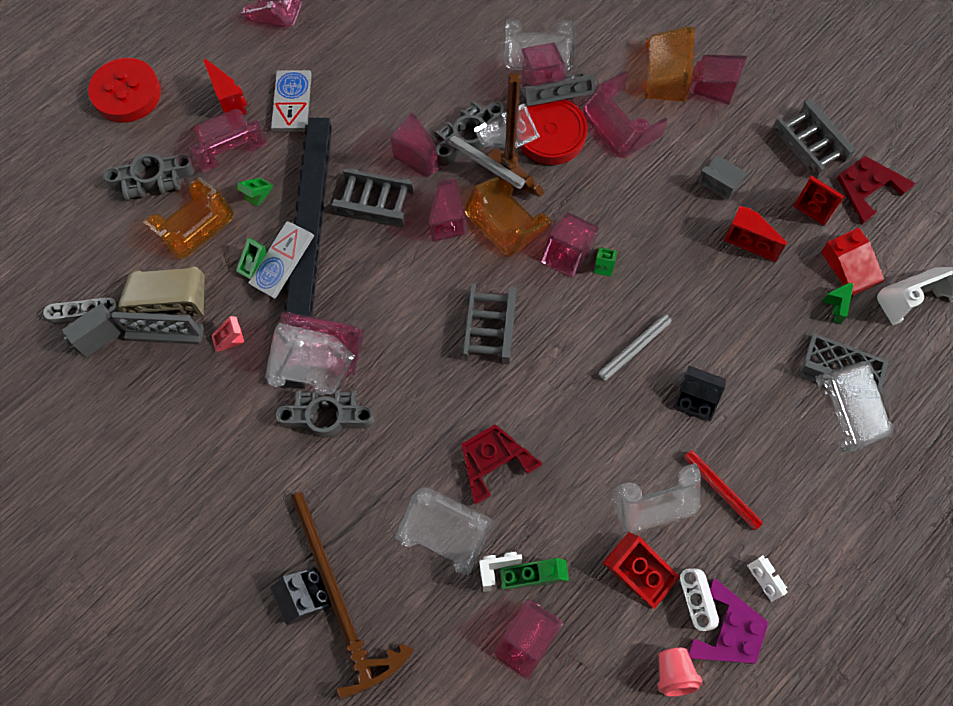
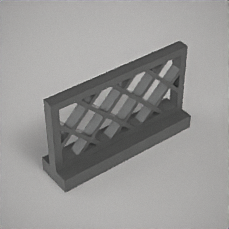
M585 72L520 84V92L525 97L526 105L531 106L596 93L595 79L593 74L587 75Z
M112 312V318L125 331L124 339L126 341L201 345L204 327L202 324H195L190 316Z
M813 333L803 366L799 371V376L875 404L883 393L882 385L888 361ZM815 341L822 343L825 348L818 350L814 344ZM833 349L841 350L844 355L837 357ZM828 351L832 359L825 361L821 353ZM816 355L821 363L817 364L809 361L810 357ZM852 356L860 357L862 363L856 364ZM847 359L851 366L844 368L840 360ZM835 362L839 371L830 369L829 364ZM874 362L881 365V369L875 372L871 363ZM866 366L870 374L863 375L859 367ZM854 370L859 378L851 377L847 372ZM873 377L877 385L868 383L866 379Z

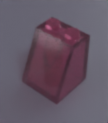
M555 42L521 49L524 82L532 86L565 79V63Z
M703 55L701 62L697 61L694 69L696 75L692 74L689 84L692 85L690 92L729 105L747 56Z
M411 113L390 138L393 156L398 161L428 178L438 169L436 145L416 116Z
M446 179L437 185L429 219L432 242L467 234L466 214L456 179Z
M567 212L549 234L541 262L574 278L593 246L600 227Z
M527 599L502 636L493 656L526 679H529L562 627L563 622L556 615L550 614L541 608L538 603Z

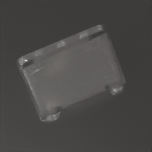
M506 20L505 64L509 69L568 70L572 67L575 44L573 20L558 22L556 33H522V25L519 21Z
M279 323L274 330L265 377L267 382L274 387L283 386L286 380L311 384L318 394L333 395L355 356L339 339L332 335Z
M864 361L815 376L818 386L824 385L828 389L825 390V394L831 395L843 429V432H840V436H844V440L838 442L842 452L862 450L890 437L893 432V425L888 420L872 375V367Z
M697 463L682 468L677 486L642 496L639 486L634 483L618 485L612 495V500L622 528L626 532L635 533L696 514L700 508L701 475Z
M423 487L413 494L395 538L407 547L418 543L452 560V565L455 567L454 570L456 572L469 575L495 522L491 518L451 498Z

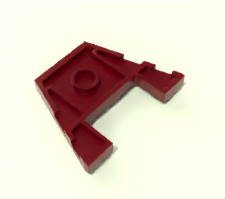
M867 156L858 160L837 177L847 197L849 196L853 204L854 212L857 211L862 225L877 213L865 201L869 196L887 183L901 196L916 185L915 182Z
M496 424L461 444L475 505L491 497V493L481 479L487 474L517 458L527 475L543 465L539 459L532 456L528 450L521 447Z

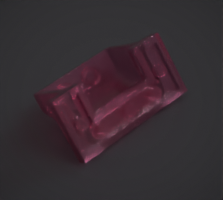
M235 109L197 125L193 132L199 145L192 147L191 150L204 173L219 166L215 158L216 155L246 142L251 151H255L268 144L258 120L248 123L242 111Z

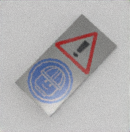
M311 70L277 71L271 126L273 132H305V125H308Z
M286 221L248 283L275 299L315 235Z

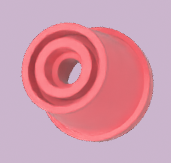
M686 648L668 649L658 654L659 683L657 685L660 693H664L667 697L688 695L699 690V687L702 685V679L697 674Z

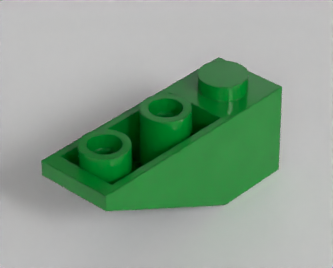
M559 558L500 568L503 590L569 581L566 560Z

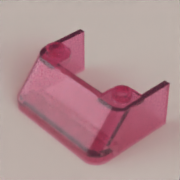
M626 70L604 82L584 107L585 118L615 155L620 158H626L662 137L667 124L666 117L653 125H650L648 121L642 118L630 122L611 99L624 90L627 78Z

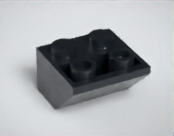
M688 366L673 408L711 421L725 389L726 379Z
M316 567L283 576L270 587L286 626L303 621L331 606L330 599Z

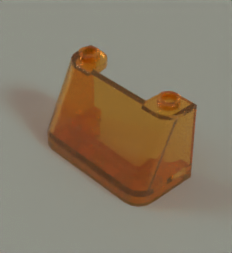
M684 27L652 34L650 38L646 39L645 49H648L649 62L647 79L643 80L642 91H645L644 98L686 102L693 73L695 27Z
M497 176L474 186L466 204L465 212L468 218L506 256L511 257L518 254L550 227L552 220L544 213H539L533 218L511 196L513 185Z
M200 177L196 178L189 185L188 191L192 199L165 220L159 214H152L143 221L146 227L180 259L191 255L225 227L234 216L233 210L221 193Z

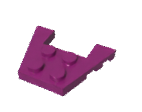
M712 579L709 588L714 601L727 605V609L715 646L713 647L697 639H692L688 652L690 658L756 664L769 622L717 579Z

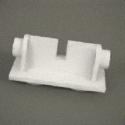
M761 556L747 565L771 602L788 593L786 590L787 586L784 585L778 575L775 577L771 575L775 570L768 561V558L765 559L764 556Z

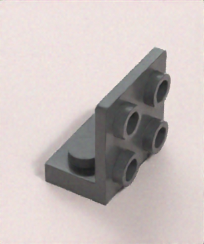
M716 156L708 167L705 165L702 169L698 183L729 200L746 177L747 172L720 156Z

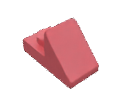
M230 316L211 335L215 351L217 352L244 343L237 317Z

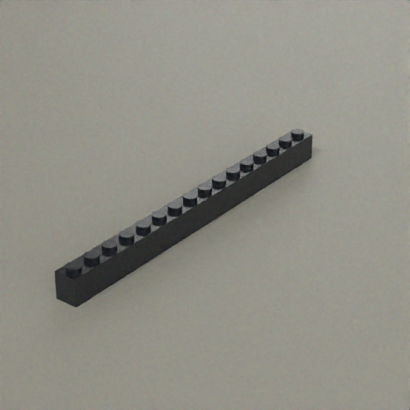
M309 117L308 125H305V134L307 136L303 140L305 154H302L301 157L303 170H300L301 185L298 186V196L300 197L299 201L296 202L298 215L294 218V224L315 236L290 274V283H287L286 286L288 300H285L284 303L286 317H283L282 320L284 334H281L280 337L282 352H279L278 355L280 370L276 372V380L282 388L305 389L332 136L330 118Z

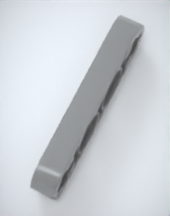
M113 298L55 303L46 306L43 314L52 323L75 321L86 314L87 308L91 305L96 307L102 303L108 308L109 304H112L113 306L109 310L111 313L118 312L119 305ZM73 307L77 308L75 314L68 315L69 309Z

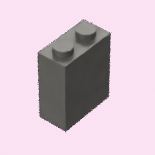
M102 303L62 329L66 335L64 337L66 343L73 347L78 354L82 353L86 357L124 332L112 318V313Z

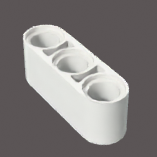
M685 569L681 573L680 581L693 624L700 631L713 630L718 626L719 618L706 576L700 569ZM692 573L696 577V581L694 584L691 582L690 579ZM698 594H700L702 597L701 604L697 602ZM705 615L709 619V623L707 626L703 622V617Z

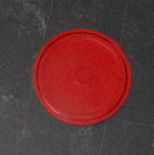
M119 58L104 64L94 73L89 83L88 94L98 113L105 119L118 123H128L145 117L156 107L161 96V85L153 69L144 61L135 58Z
M565 99L526 106L518 117L517 142L522 152L535 162L545 165L563 164L575 158L582 151L586 142L587 121L583 112L575 104Z

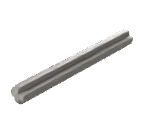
M454 135L450 138L449 145L516 188L521 189L525 183L523 178Z
M666 314L659 318L599 371V376L603 380L611 377L671 323V318Z

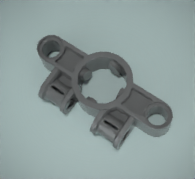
M473 101L467 109L460 111L461 117L456 120L454 125L446 122L443 128L439 131L436 130L434 136L440 143L436 147L438 164L447 166L463 154L449 145L450 138L454 135L477 150H481L486 144L487 134L503 121V105L501 103L492 102L483 109L478 103ZM470 127L476 128L479 133H482L475 140H465L458 135L461 130L463 131Z
M146 153L135 158L131 164L107 169L103 177L112 190H122L127 201L133 197H145V191L153 192L160 189L162 194L174 189L178 191L180 190V179L192 176L195 172V167L190 157L186 154L160 158L156 154ZM159 167L158 174L153 178L140 179L141 172L145 168Z
M297 390L295 406H282L276 411V418L282 427L310 428L315 435L323 438L333 437L343 428H369L374 423L371 409L367 406H357L356 390H352V392L336 390L335 399L327 396L318 397L317 390H313V392ZM321 407H334L338 410L336 412L337 421L329 428L327 426L317 428L313 425L312 421L315 420L314 414ZM291 414L288 420H282L284 415ZM363 414L369 415L366 420H360V417Z

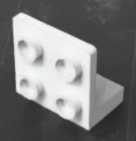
M510 552L505 553L504 557L496 558V555L483 557V560L479 561L483 592L492 591V585H495L494 569L521 565L522 555Z

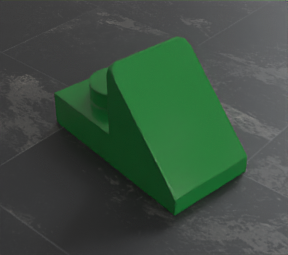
M259 177L238 182L236 189L243 192L246 201L259 206L273 189L274 185Z
M248 238L236 271L251 279L266 255L265 246Z
M599 247L594 273L612 276L617 251Z
M848 283L828 293L822 300L824 303L834 305L832 315H835L834 323L841 324L847 318L853 283Z

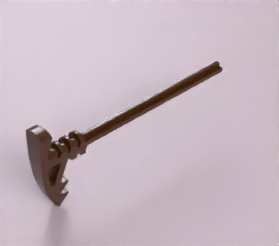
M511 73L508 76L505 149L501 153L498 148H495L487 156L523 178L525 183L521 189L541 197L545 193L539 183L536 184L531 175L528 176L519 165V155L515 152L520 75L518 73L515 75Z
M296 492L291 496V499L346 642L344 651L350 653L348 662L354 663L351 670L358 674L355 678L357 685L335 689L338 699L342 700L364 692L390 678L406 663L414 649L399 644L400 653L387 649L388 658L366 660L365 657L368 655V651L362 650L365 644L364 640H359L304 495L302 492ZM389 666L387 671L373 678L370 668Z

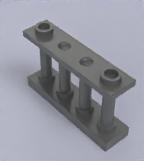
M811 99L804 102L799 115L787 122L778 117L772 128L775 134L784 141L816 179L820 178L825 165L838 157L845 163L850 160L856 150ZM804 119L807 120L811 127L795 135L790 129ZM818 132L823 139L807 148L801 140ZM825 145H829L834 152L818 161L812 153Z
M343 169L345 181L348 182L343 198L341 200H333L332 207L335 214L404 228L406 221L405 215L401 210L406 193L414 194L413 181L360 172L356 169ZM355 183L365 184L359 203L349 202ZM372 186L382 188L377 206L375 207L366 205ZM389 189L399 191L394 210L384 209Z
M475 284L471 285V290H467V301L470 302L465 342H461L460 353L464 355V360L468 361V354L472 352L498 355V357H502V364H510L517 287H509V294L505 293V295L476 293ZM475 300L502 302L504 305H507V311L474 310ZM473 317L498 319L505 322V328L499 330L472 327ZM471 335L500 337V339H504L503 346L499 345V347L470 345Z

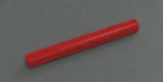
M693 450L686 453L684 459L753 530H757L762 526L763 521Z

